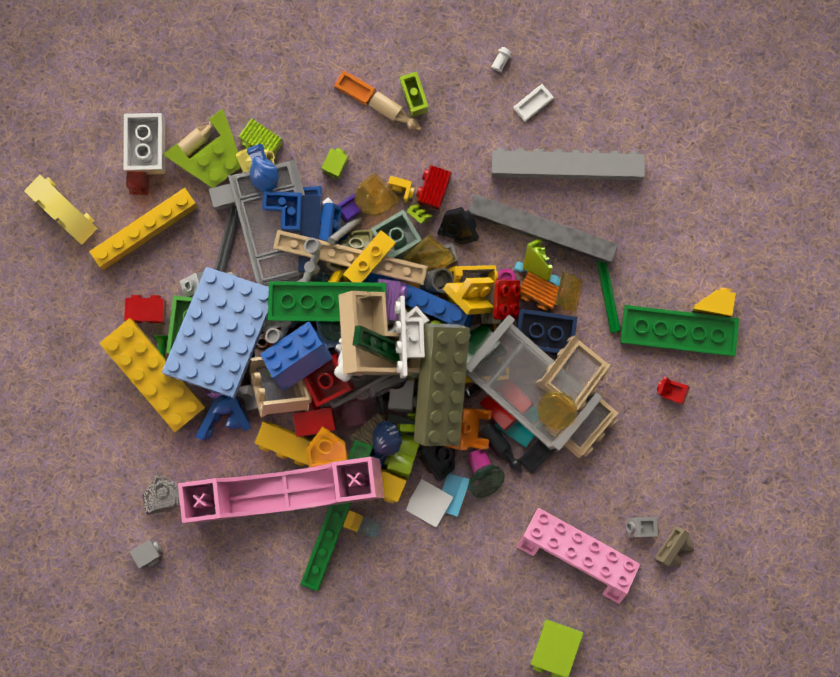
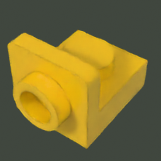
M390 176L388 186L392 187L391 190L402 193V191H405L404 202L408 203V199L413 198L415 188L412 187V181Z

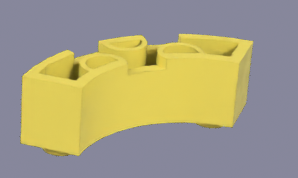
M39 175L27 187L25 192L55 221L59 218L57 222L82 245L98 229L92 224L95 220L87 213L83 215L54 188L56 184L49 177L44 179Z

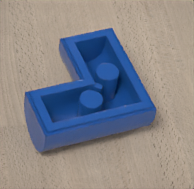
M263 191L262 211L281 212V231L299 233L302 193Z
M324 203L319 234V239L328 242V238L341 229L339 226L342 208L334 203ZM345 234L334 244H338L341 240H345L347 238V234Z

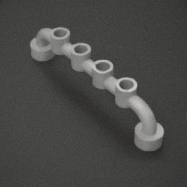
M309 238L304 243L305 251L312 254V257L305 264L304 276L298 282H309L312 275L318 274L320 270L317 263L322 246L320 241L315 238ZM281 321L282 327L280 330L276 328L268 329L265 334L267 342L274 345L286 336L289 328L296 326L297 321Z

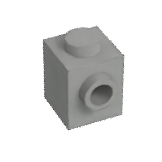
M231 184L209 189L212 204L216 211L236 206Z
M149 539L129 551L138 568H143L147 565L150 568L159 563L158 558L162 557L160 553L162 548L153 539Z

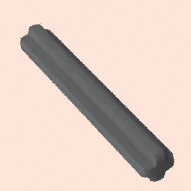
M236 206L230 207L215 265V270L224 273L239 219Z

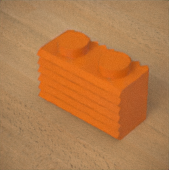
M528 272L520 287L519 298L527 303H530V301L536 303V307L544 312H547V310L552 311L563 289Z

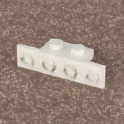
M400 296L397 299L398 302H395L394 305L395 314H398L395 332L399 333V341H396V353L400 355V361H397V373H400V378H405L408 376L407 358L425 357L423 317L405 318V296Z

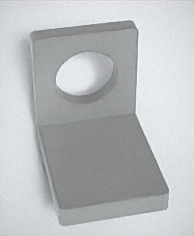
M203 272L194 273L179 281L184 297L194 296Z

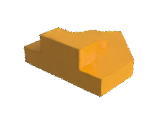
M323 426L306 448L309 468L348 460L345 442Z

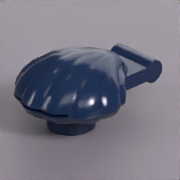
M382 421L373 431V449L370 457L380 459L381 468L384 466L388 455H395L399 452L402 444L401 433L394 423Z

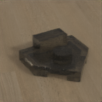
M157 473L149 488L142 495L147 515L154 513L159 515L177 510V507H180L178 484Z

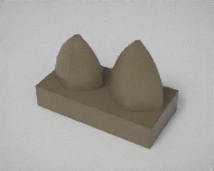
M675 526L654 558L667 566L681 565L679 550L686 552L695 551L693 541L689 537L690 533Z

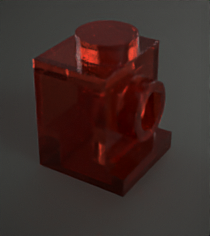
M127 171L126 187L129 189V195H148L149 176L146 172Z

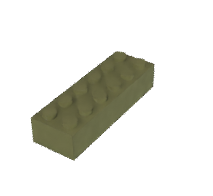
M424 324L425 357L421 358L414 441L423 446H460L470 328L459 324Z

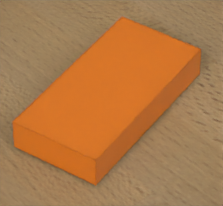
M344 70L334 85V88L366 106L376 91L374 87Z

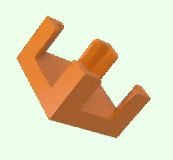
M463 408L460 446L445 447L458 450H467V447L488 449L489 440L478 438L479 419L490 420L491 410Z

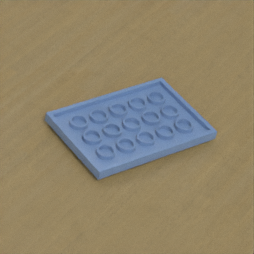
M205 267L162 373L235 399L268 318L269 287Z

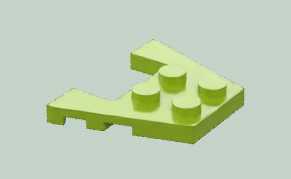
M223 109L208 119L220 136L190 159L177 143L163 153L165 157L211 188L216 187L240 168L236 157L238 150Z

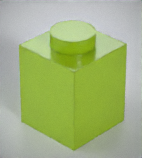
M331 148L321 167L322 172L339 180L349 161L347 153L339 148H336V150Z

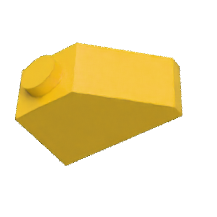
M720 288L692 307V311L731 317L736 293L731 292V289Z

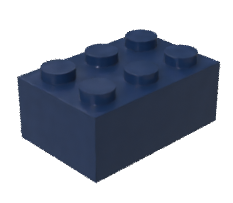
M520 309L517 329L546 354L557 355L568 344V338L575 336L578 317ZM515 341V344H514V349H515V347L519 344V343L516 342V341Z

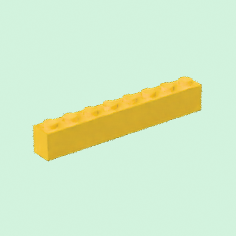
M269 421L262 423L255 440V444L259 445V449L266 452L272 450L277 452L276 456L287 459L289 457L294 459V463L304 467L306 464L309 466L306 448L313 439L305 436L296 437V432ZM381 468L385 496L383 500L390 503L398 502L408 478L387 472L386 469Z

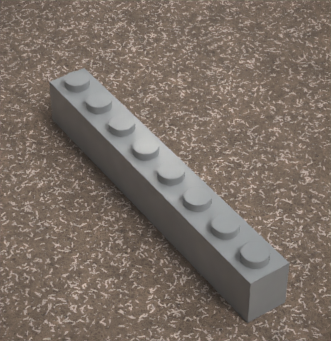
M497 148L496 151H492L491 177L642 181L645 176V154H640L638 151H631L628 154H621L620 151L602 153L599 150H593L590 153H583L582 150H572L571 153L564 152L561 149H555L553 152H545L544 149H534V152H530L522 148L515 149V151Z

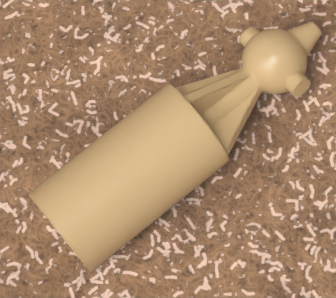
M378 91L375 93L369 103L370 107L394 122L407 123L408 129L421 130L418 119H410L403 111L402 106Z
M209 121V125L195 128L178 143L187 157L191 156L207 142L212 129H215Z

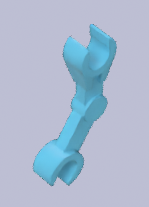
M516 262L514 270L528 273V271L523 269L524 263ZM551 274L550 280L546 281L559 287L562 279Z

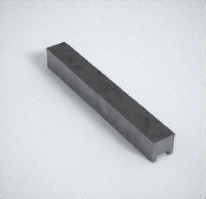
M476 194L473 195L469 211L474 218L534 239H542V242L611 265L619 244Z

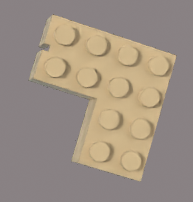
M350 291L340 294L339 309L343 374L400 375V373H397L396 364L352 345L355 326L358 325L394 341H399V333L388 332L385 292L367 293L366 291ZM409 358L407 375L420 372L421 358Z

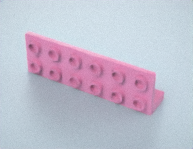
M537 508L527 530L517 545V548L532 556L535 555L540 547L603 582L607 586L602 595L618 604L627 595L640 566L638 562L540 508Z

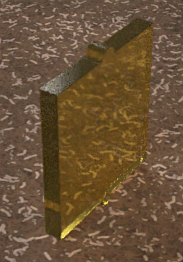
M562 272L555 305L562 307L565 311L569 310L576 313L583 280L577 278L575 274L570 275Z

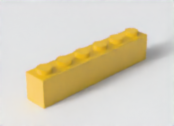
M183 188L89 252L98 266L105 270L197 209L198 206L186 188Z

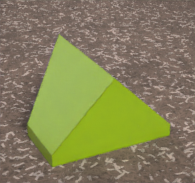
M542 239L528 243L523 269L544 280H550L553 267L545 263V261H549V257L546 258L545 247L541 248Z

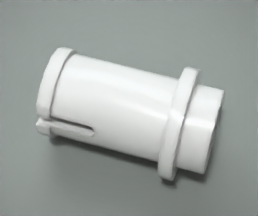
M505 47L498 50L499 54L493 65H491V68L498 72H502L507 60L512 57V52Z

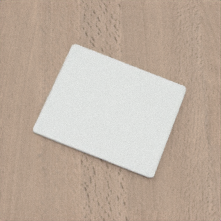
M421 479L409 500L406 510L437 527L453 497Z

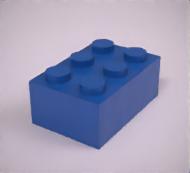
M309 321L260 354L272 378L283 391L333 358L321 336Z

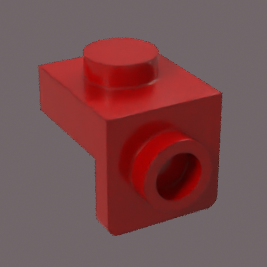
M663 377L657 386V394L663 399L684 405L690 387L672 381L668 377Z

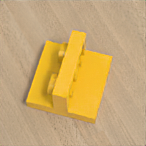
M490 277L466 278L463 283H447L443 288L467 315L491 313L494 308L485 298L490 293V288L494 284Z

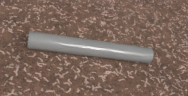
M357 215L328 238V243L332 245L362 222V217Z

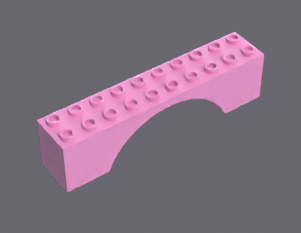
M374 457L337 461L325 465L277 473L178 483L182 523H201L385 498L380 459Z

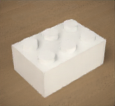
M124 114V171L127 175L165 174V156L163 155L165 152V117L163 114Z

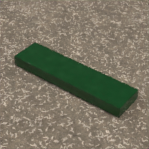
M361 325L355 326L353 346L397 365V361H400V355L396 353V341Z

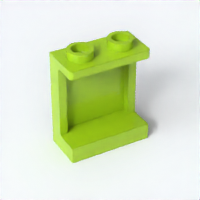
M545 619L533 658L530 661V664L533 665V670L544 673L545 670L550 671L553 677H569L583 632Z

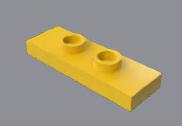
M381 230L343 275L351 282H364L395 246L396 242Z

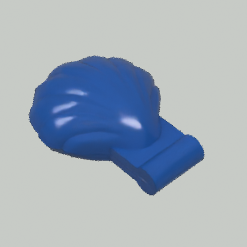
M262 144L248 148L247 153L252 162L250 179L253 186L261 192L273 191L279 181L276 166L267 159Z

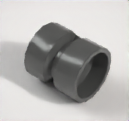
M445 268L427 271L424 285H420L421 290L432 295L446 293L443 288L447 283H454V277Z

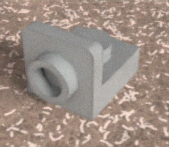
M657 517L627 518L626 531L628 538L658 536Z

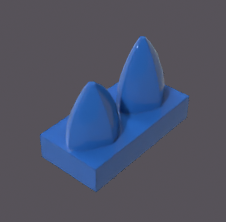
M226 396L214 408L213 413L215 414L234 412L227 419L225 427L231 429L242 427L244 431L251 429L249 418L237 396L235 399Z

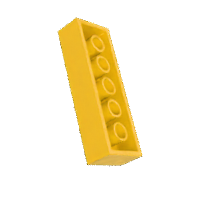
M131 318L126 320L99 343L174 432L179 430L206 407L186 382L162 373L167 360Z

